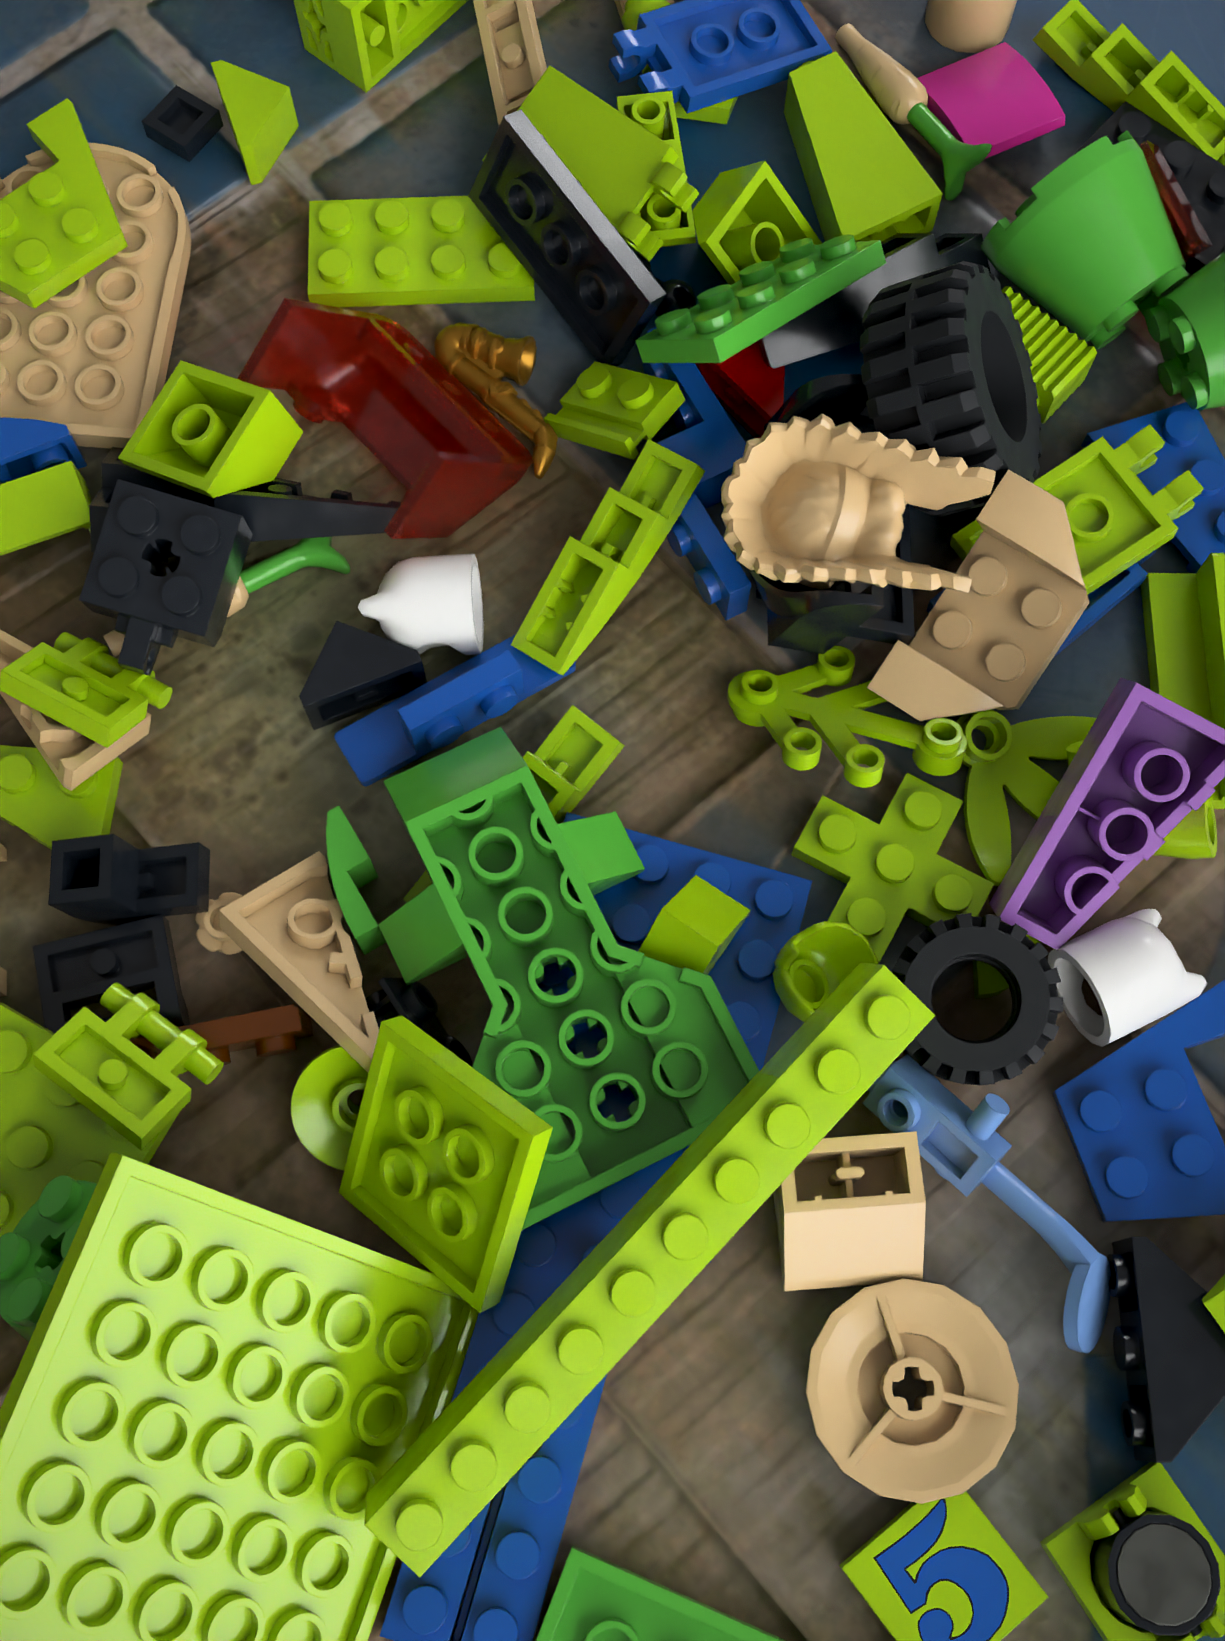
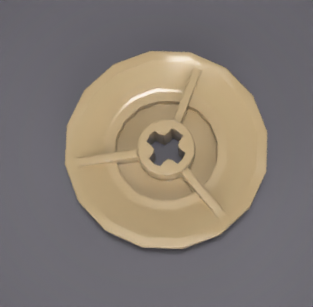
M902 1278L865 1287L831 1312L810 1350L805 1393L816 1436L843 1473L878 1496L923 1504L963 1494L997 1466L1015 1431L1019 1383L1006 1341L980 1307L944 1285ZM906 1367L911 1368L913 1379L925 1381L927 1387L926 1395L915 1398V1409L908 1410L905 1398L894 1397L892 1391L893 1382L904 1380Z

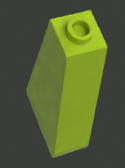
M835 51L815 61H807L797 69L789 72L784 115L824 240L828 241L838 236L851 234L854 236L855 242L881 240L882 242L897 233H929L933 231L943 193L839 54Z

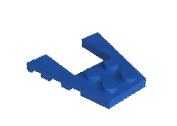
M1225 980L1052 1093L1103 1223L1225 1215V1145L1185 1052V1049L1225 1036Z

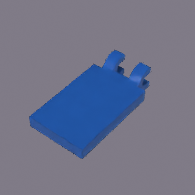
M684 0L640 14L636 31L630 29L614 33L612 43L620 55L610 58L608 67L617 82L620 83L635 77L648 64L652 72L639 75L637 84L642 92L646 94L672 91L674 104L679 101L686 113H690L788 80L789 72L797 69L807 61H815L832 53V49L800 0Z

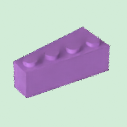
M1120 677L989 902L996 916L1001 917V921L1011 926L1016 923L1028 931L1027 935L1058 951L1120 888L1118 884L1143 859L1147 861L1166 842L1163 839L1192 809L1197 811L1216 791L1214 787L1225 777V729L1136 682Z

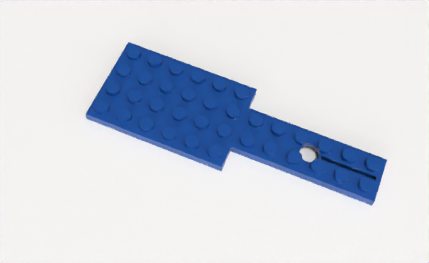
M567 812L564 822L587 817ZM625 828L645 871L594 895L618 945L639 951L661 909L695 875L751 910L749 916L708 975L712 977L760 1071L763 1068L781 1001L774 987L772 974L775 969L774 961L787 941L799 933L812 880ZM557 963L548 964L543 967L545 979L537 984L543 992L552 989L554 996L567 993V981L574 976L571 969L566 967L559 971ZM586 1023L573 1027L574 1040L567 1045L569 1050L574 1055L583 1051L585 1058L599 1055L597 1044L601 1039L605 1038L602 1031L596 1027L589 1032ZM616 1084L606 1086L603 1089L605 1101L597 1106L601 1115L607 1118L614 1114L616 1122L630 1119L627 1108L635 1101L632 1092L627 1088L619 1093ZM688 1147L521 1231L500 1303L478 1314L452 1401ZM607 1374L542 1444L540 1450L528 1459L507 1482V1485L495 1495L453 1638L451 1636L491 1501L420 1578L402 1561L380 1633L381 1637L393 1641H533Z

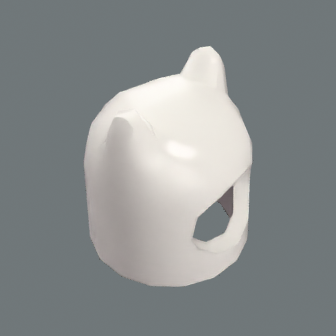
M474 553L412 557L399 561L385 574L377 594L362 599L359 603L358 609L364 617L379 621L388 640L415 649L419 655L430 648L451 646L465 655L481 654L484 636L482 589L477 558Z
M1142 909L1123 918L1111 920L1066 942L1058 951L1053 949L1049 952L1047 962L1051 969L1057 967L1061 982L1056 984L1058 997H1063V1009L1078 1031L1093 1044L1103 1047L1167 1015L1200 996L1207 985L1202 975L1186 972L1173 945L1157 928L1162 918L1156 909ZM1084 978L1093 990L1103 1016L1098 1015L1086 1004L1081 990Z

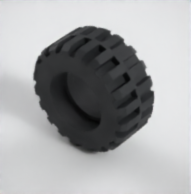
M962 261L881 289L868 305V310L864 313L862 325L865 332L860 336V351L863 354L864 364L861 366L862 383L866 385L868 395L866 405L869 418H873L876 432L882 433L888 439H907L910 444L916 447L917 451L935 448L940 457H962L968 468L983 467L996 471L993 488L989 495L950 504L937 511L914 506V508L929 515L941 517L985 506L1008 469L1034 483V479L1040 469L1038 459L1042 455V443L1039 439V431L1042 428L1041 416L1037 408L1036 383L1033 382L1030 368L1032 364L1028 350L1025 349L1023 343V333L1019 321L1015 319L1012 313V304L1007 294L1002 293L1000 282L996 276L990 274L988 268L983 265Z

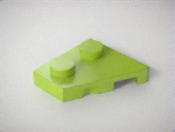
M0 745V819L26 832L32 839L52 850V841L110 834L123 762L119 757H116L70 791L62 786L37 748Z

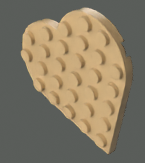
M88 143L128 247L35 309L0 291V418L36 419L64 424L68 427L78 446L112 449V447L125 448L165 385L190 259L191 231L179 194L174 186L171 187L157 173L154 164L123 148L106 144ZM42 149L26 155L25 158L28 164L12 172L3 180L0 178V199L55 163Z

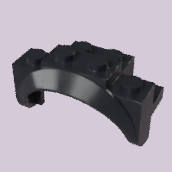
M828 375L803 384L795 390L764 425V432L769 422L788 423L793 416L808 419L811 422L821 414L831 418L835 426L851 422L861 433L876 432L873 418H869L866 405L868 395L866 385L862 383V375ZM907 504L902 515L904 528L901 533V540L896 547V557L912 562L909 504ZM749 570L756 585V598L762 599L767 606L769 646L825 654L846 636L895 644L897 640L906 643L915 637L913 589L901 588L892 584H887L882 588L858 581L854 584L846 581H835L829 589H816L800 583H783L780 579L775 581L762 574H757L755 570Z

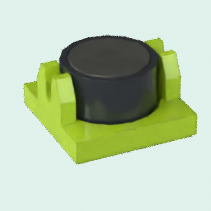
M1149 1462L1039 1542L1104 1641H1197L1203 1636L1221 1638L1225 1635V1555L1161 1463Z

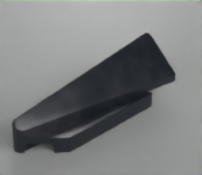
M897 233L881 242L886 260L884 265L758 340L764 362L771 368H778L859 342L860 336L865 332L862 325L864 313L868 310V305L879 291L887 286L962 261L983 265L988 268L991 274L988 258L981 250V245L984 241L982 233H945L936 239L934 238V233Z

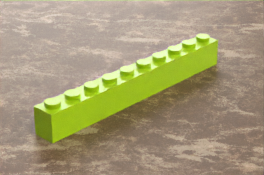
M860 962L367 1492L364 1526L420 1578L936 1015L885 965Z

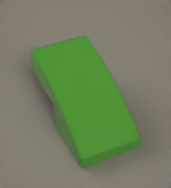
M337 806L327 813L326 844L330 875L344 918L365 955L386 943L378 923L358 891V888L378 878V875L369 855L340 806Z

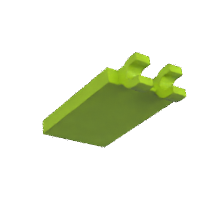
M549 65L518 110L521 109L539 133L544 136L550 147L581 183L584 190L617 229L628 246L650 262L664 242L650 231L651 226L648 222L637 215L655 191L686 213L698 197L699 192L686 182L687 175L674 166L679 156L671 145Z
M1151 424L1137 432L1116 449H1113L1102 436L1033 483L1064 502L1087 595L1173 539L1179 529L1173 520L1193 509L1195 502L1192 499L1200 495L1204 489L1189 470L1175 478L1154 495L1142 483L1137 474L1156 463L1158 458L1154 453L1163 448L1165 441ZM977 520L952 535L950 546L962 561H964L983 532Z

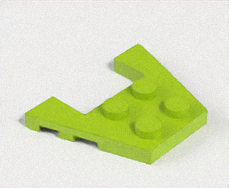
M68 98L26 124L33 140L55 164L45 171L34 175L31 180L0 199V291L34 309L128 247L73 103Z

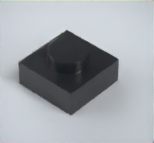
M177 85L142 120L148 138L188 162L224 126L218 109Z

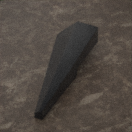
M112 447L101 463L102 487L89 505L91 552H94L117 479L242 515L253 534L250 542L399 532L401 502L391 500L386 504L353 501L352 492L337 489L331 493L330 499L304 495L301 482L276 477L274 481L211 498L124 465L118 459L124 448Z

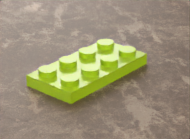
M469 195L309 201L308 298L311 308L535 301V281L468 197Z

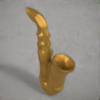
M458 322L445 326L438 333L434 341L435 361L451 379H457L480 396L481 401L534 442L535 447L533 448L532 455L535 478L542 479L551 466L556 454L558 436L551 425L544 422L542 414L538 409H532L525 398H517L518 393L509 382L501 381L503 377H507L522 387L528 383L536 361L537 348L535 339L532 336L505 338L477 324Z

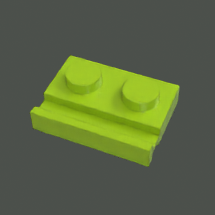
M594 361L588 369L579 375L576 383L559 400L563 408L556 415L548 413L543 419L545 423L551 425L559 438L634 460L639 454L636 446L642 439L651 440L682 405L685 397L675 381Z

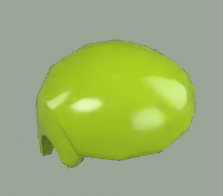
M830 921L820 922L792 936L778 953L774 961L775 969L772 973L775 991L786 1010L805 1022L860 962L878 964V959L867 938L849 924Z

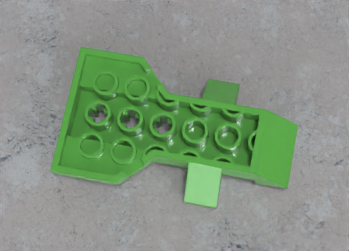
M501 727L384 780L386 789L432 881L430 886L378 924L404 981L408 986L468 956L492 1005L483 1032L484 1035L472 1067L553 1127L522 1230L690 1146L759 1072V1069L710 975L686 967L682 969L646 957L644 953L617 944L594 895L644 872L645 868L616 811L557 824L527 763ZM557 963L559 971L566 967L571 969L574 976L567 981V993L554 996L552 989L543 992L537 984L545 979L543 967L548 964ZM586 1023L589 1032L596 1027L602 1031L605 1038L601 1039L597 1044L599 1055L585 1058L583 1051L574 1055L569 1050L567 1045L574 1040L573 1027ZM616 1084L619 1093L627 1088L632 1092L635 1101L627 1108L630 1119L616 1122L614 1114L607 1118L601 1115L597 1106L605 1101L603 1089L606 1086Z

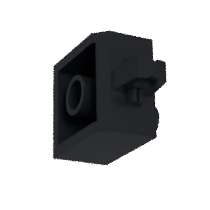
M117 479L79 601L94 613L117 619L115 631L125 634L118 660L120 666L124 669L150 676L161 645L173 648L177 637L215 647L222 635L253 535L242 515ZM175 556L180 563L177 569L172 573L167 567V575L162 576L157 571L158 566L163 560L168 562L169 557Z

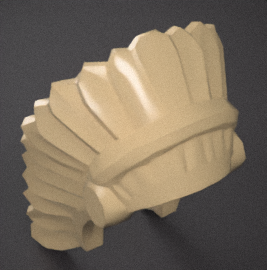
M821 414L811 422L808 419L793 416L788 423L769 422L761 438L746 441L743 457L733 463L732 474L726 478L721 487V500L724 506L721 517L726 527L723 539L729 549L736 553V561L751 571L755 570L757 574H762L775 581L780 579L783 583H800L810 588L829 589L835 581H846L853 584L858 581L882 588L887 584H892L901 588L932 591L942 587L969 593L972 578L934 568L930 565L908 562L896 557V547L901 540V533L904 528L902 515L907 504L937 511L950 504L989 495L993 488L996 471L983 467L968 468L962 457H940L935 448L917 451L916 447L910 444L907 439H888L880 432L861 433L851 422L835 426L833 420L824 414Z

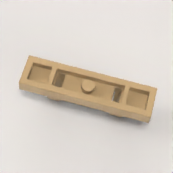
M473 0L498 125H500L503 116L519 109L547 69L532 0Z

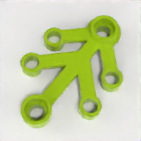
M834 646L825 654H819L816 664L779 676L765 670L746 671L735 676L728 686L727 699L735 717L749 726H765L782 749L781 756L783 762L792 769L800 771L810 770L819 763L822 737L843 765V775L850 784L861 788L875 786L882 777L885 763L884 754L875 746L860 744L852 733L913 749L912 758L916 766L930 775H951L962 766L967 739L958 723L948 718H934L928 721L926 725L921 726L864 711L862 709L887 701L867 688L871 681L819 698L801 694L826 684L829 686H843L851 681L855 656L845 647ZM790 716L810 721L817 732L805 727L797 728ZM802 747L808 750H798L796 748ZM857 764H865V765H868V766H870V767H869V768H865V767L858 766Z

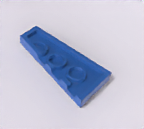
M1187 402L1087 433L1081 444L1083 449L1102 436L1113 449H1116L1137 432L1151 424L1165 441L1163 448L1154 453L1158 458L1156 463L1137 474L1142 483L1154 495L1175 478L1189 470L1204 488L1200 495L1192 499L1195 502L1193 509L1173 520L1179 529L1170 542L1189 561L1186 566L1189 573H1197L1210 553L1225 554V459L1199 410L1192 409Z

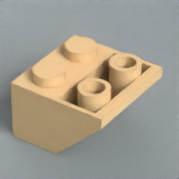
M917 1131L823 1138L773 1192L783 1292L877 1285L902 1278L923 1281L926 1200Z

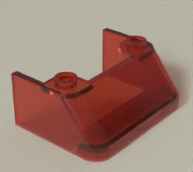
M284 298L238 377L241 381L262 388L285 390L294 400L292 403L294 409L304 418L314 423H323L324 420L342 422L408 489L400 501V507L384 529L391 539L449 537L520 482L533 463L532 455L527 448L452 374H449L410 332L395 321L379 314Z

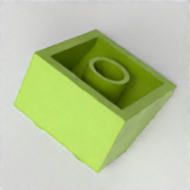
M180 360L118 459L124 465L215 498L274 481L303 434V430L270 390Z

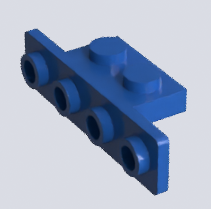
M513 635L335 733L334 738L360 784L367 787L427 753L451 744L463 733L490 718H496L505 714L517 703L570 675L576 670V661L564 675L558 674L511 646L515 637Z

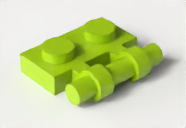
M63 632L55 641L54 648L42 642L3 668L0 675V691L106 748L146 718L148 703L158 709H162L167 705L172 696V687L155 679V672L153 670L151 675L148 676L124 669L118 664L119 659L109 654V649L106 645L90 637L81 640L68 632Z
M116 982L104 992L100 999V1004L114 1014L107 1022L84 1006L33 1053V1062L36 1069L142 1151L191 1101L192 1088L177 1078V1076L188 1071L205 1085H208L221 1072L224 1062L206 1049L207 1041L192 1029L182 1031L159 1014L160 1005L145 993L134 995L119 982ZM141 1035L162 1052L153 1059L129 1040Z

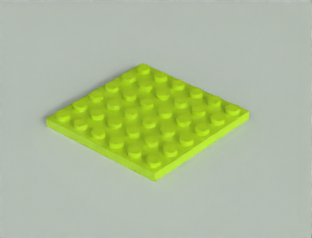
M111 1152L0 1409V1641H368L397 1556L364 1526L366 1494L451 1403L479 1312L431 1272L140 1161Z

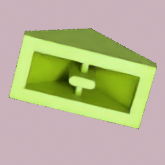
M223 60L211 62L222 103L251 186L262 183L299 127L290 88Z
M695 875L661 909L638 952L644 953L646 957L682 969L686 967L708 975L749 916L751 910Z

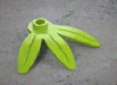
M991 709L963 714L955 720L962 728L967 739V747L963 759V764L969 767L964 792V818L967 837L979 868L986 879L994 883V886L1000 885L1011 866V829L1003 787L1020 807L1034 819L1038 820L1059 781L1030 761L1029 758L1068 760L1066 747L1084 740L1097 718L1058 716L1033 719L1010 725L1003 715ZM973 729H978L984 733L986 737V747L984 750H979L974 745L971 736Z

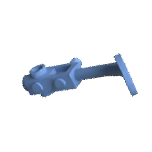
M908 1054L897 1062L894 1060L868 1089L870 1094L863 1104L893 1133L917 1131L920 1156L932 1165L942 1178L952 1183L966 1197L981 1183L984 1184L1046 1241L1072 1274L1067 1289L1063 1315V1331L1066 1345L1070 1350L1084 1354L1090 1353L1101 1336L1110 1302V1263L1104 1254H1100L1071 1224L1000 1163V1160L1012 1147L1009 1142L995 1131L1010 1112L1008 1104L998 1095L989 1093L976 1109L972 1111L943 1086L934 1075L927 1072Z

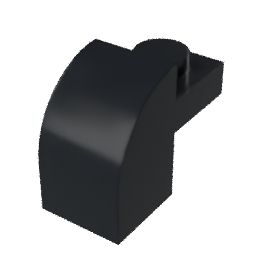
M115 834L52 841L48 905L72 917L108 925H120L161 914L165 917L208 912L210 849L199 842L137 849Z

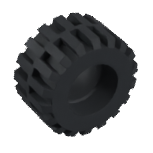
M971 913L959 914L945 921L941 919L929 925L919 935H916L906 945L897 959L892 973L933 1013L932 992L935 982L946 968L955 963L967 960L987 963L1000 972L1009 985L1012 997L1011 1013L1006 1024L993 1036L974 1041L958 1038L944 1029L935 1016L905 1048L908 1055L932 1075L944 1080L971 1085H989L1005 1079L1010 1080L1022 1074V1070L1030 1064H1036L1044 1056L1045 1052L1043 1050L1048 1042L1054 1041L1059 1030V1026L1055 1025L1057 1015L1063 1012V997H1058L1056 984L1061 982L1057 967L1051 969L1045 956L1049 953L1040 942L1034 944L1026 936L1028 931L1016 923L1010 926L1000 922L1001 917L986 914L984 917H973Z

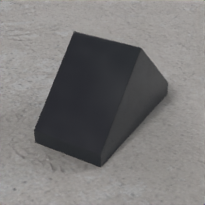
M336 621L299 697L313 729L317 730L399 698L427 683V679L417 650Z

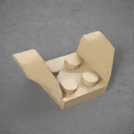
M1009 469L976 518L983 532L955 573L972 578L969 593L946 588L909 646L897 640L867 687L919 721L947 718L991 709H1019L1090 603L1082 578L1064 502Z

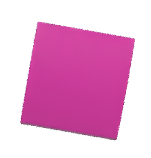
M1006 42L917 78L926 88L928 94L927 107L958 141L971 145L983 143L992 145L991 152L985 159L1065 126V114L1048 85L1031 64Z

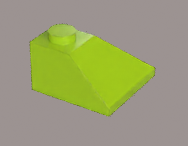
M765 160L720 172L692 210L698 244L730 285L740 280L739 272L742 269L758 262L774 261L779 258V249L790 242L803 238H812L814 245L822 244Z

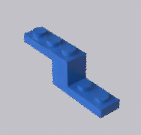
M656 327L653 328V329L648 330L647 333H649V332H651L652 330L656 329ZM642 362L645 374L677 382L685 397V401L672 415L673 421L680 432L657 444L698 464L705 470L693 494L667 535V539L678 557L686 555L696 571L694 572V581L703 600L708 605L715 603L727 621L747 611L751 582L705 509L722 501L721 487L726 478L732 474L733 463L743 457L746 443L695 363Z

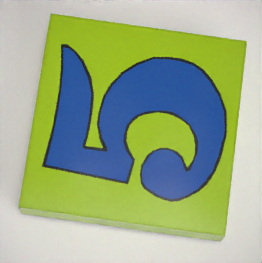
M967 1491L963 1494L923 1504L911 1502L839 1565L894 1641H1001L1049 1598Z

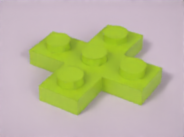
M906 773L880 824L822 795L791 854L797 859L847 884L828 921L847 923L865 936L878 959V964L904 915L927 927L941 919L945 921L959 914L971 913L973 917H978L994 886V883L937 854L964 801L909 773Z

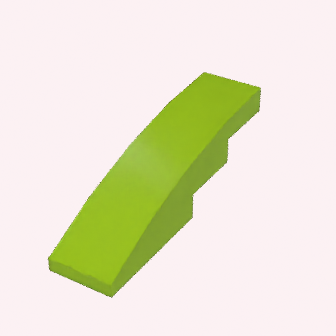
M1070 0L1033 38V41L1074 81L1113 112L1126 101L1216 161L1225 153V107L1172 50L1159 62L1123 23L1110 34L1079 0Z
M648 439L620 491L618 492L611 487L607 490L581 540L579 541L571 536L568 538L515 635L511 646L556 673L564 675L602 630L638 581L671 531L704 475L705 470L698 464Z
M572 705L534 754L529 751L526 752L522 758L527 763L557 824L565 820L566 813H571L625 745ZM425 870L404 897L406 902L432 884L427 870Z

